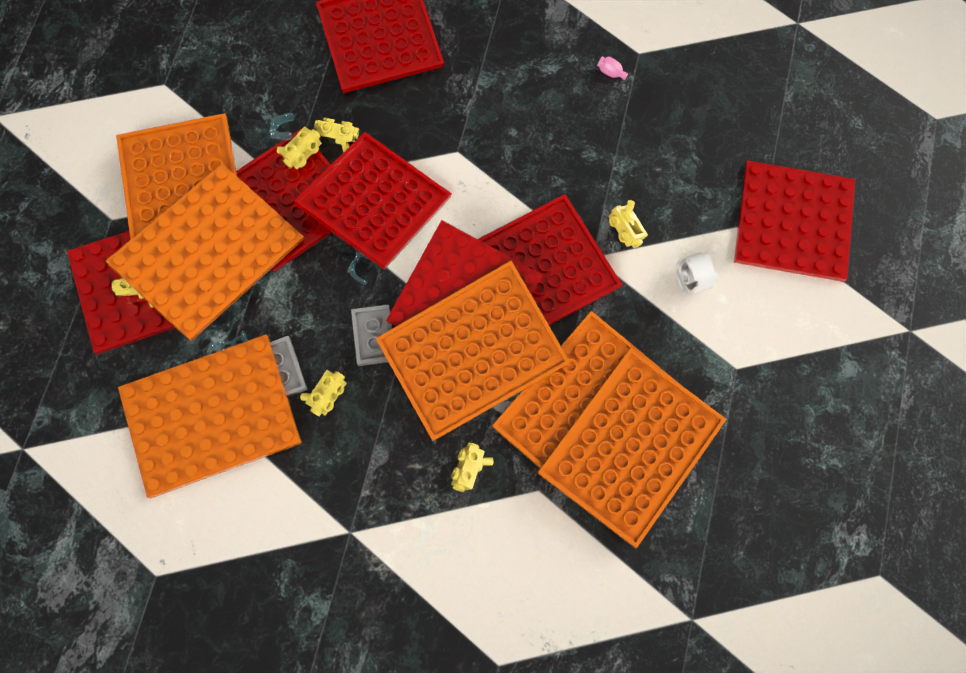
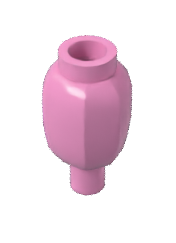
M602 56L597 64L600 67V71L609 77H620L625 80L628 75L622 71L621 64L611 57L604 58Z

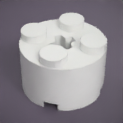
M698 253L684 257L676 263V267L679 266V272H676L678 283L684 292H689L688 295L712 289L715 281L719 279L718 272L714 270L709 253Z

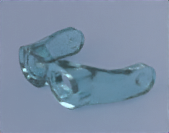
M293 113L272 117L270 126L271 139H292V133H282L275 129L286 121H293L295 119Z
M358 251L347 273L351 274L361 284L366 285L367 281L358 277L355 272L356 263L365 257Z
M242 331V335L232 341L220 343L212 341L210 345L214 351L218 352L224 350V345L230 344V347L236 345V341L242 340V343L248 341L245 331Z

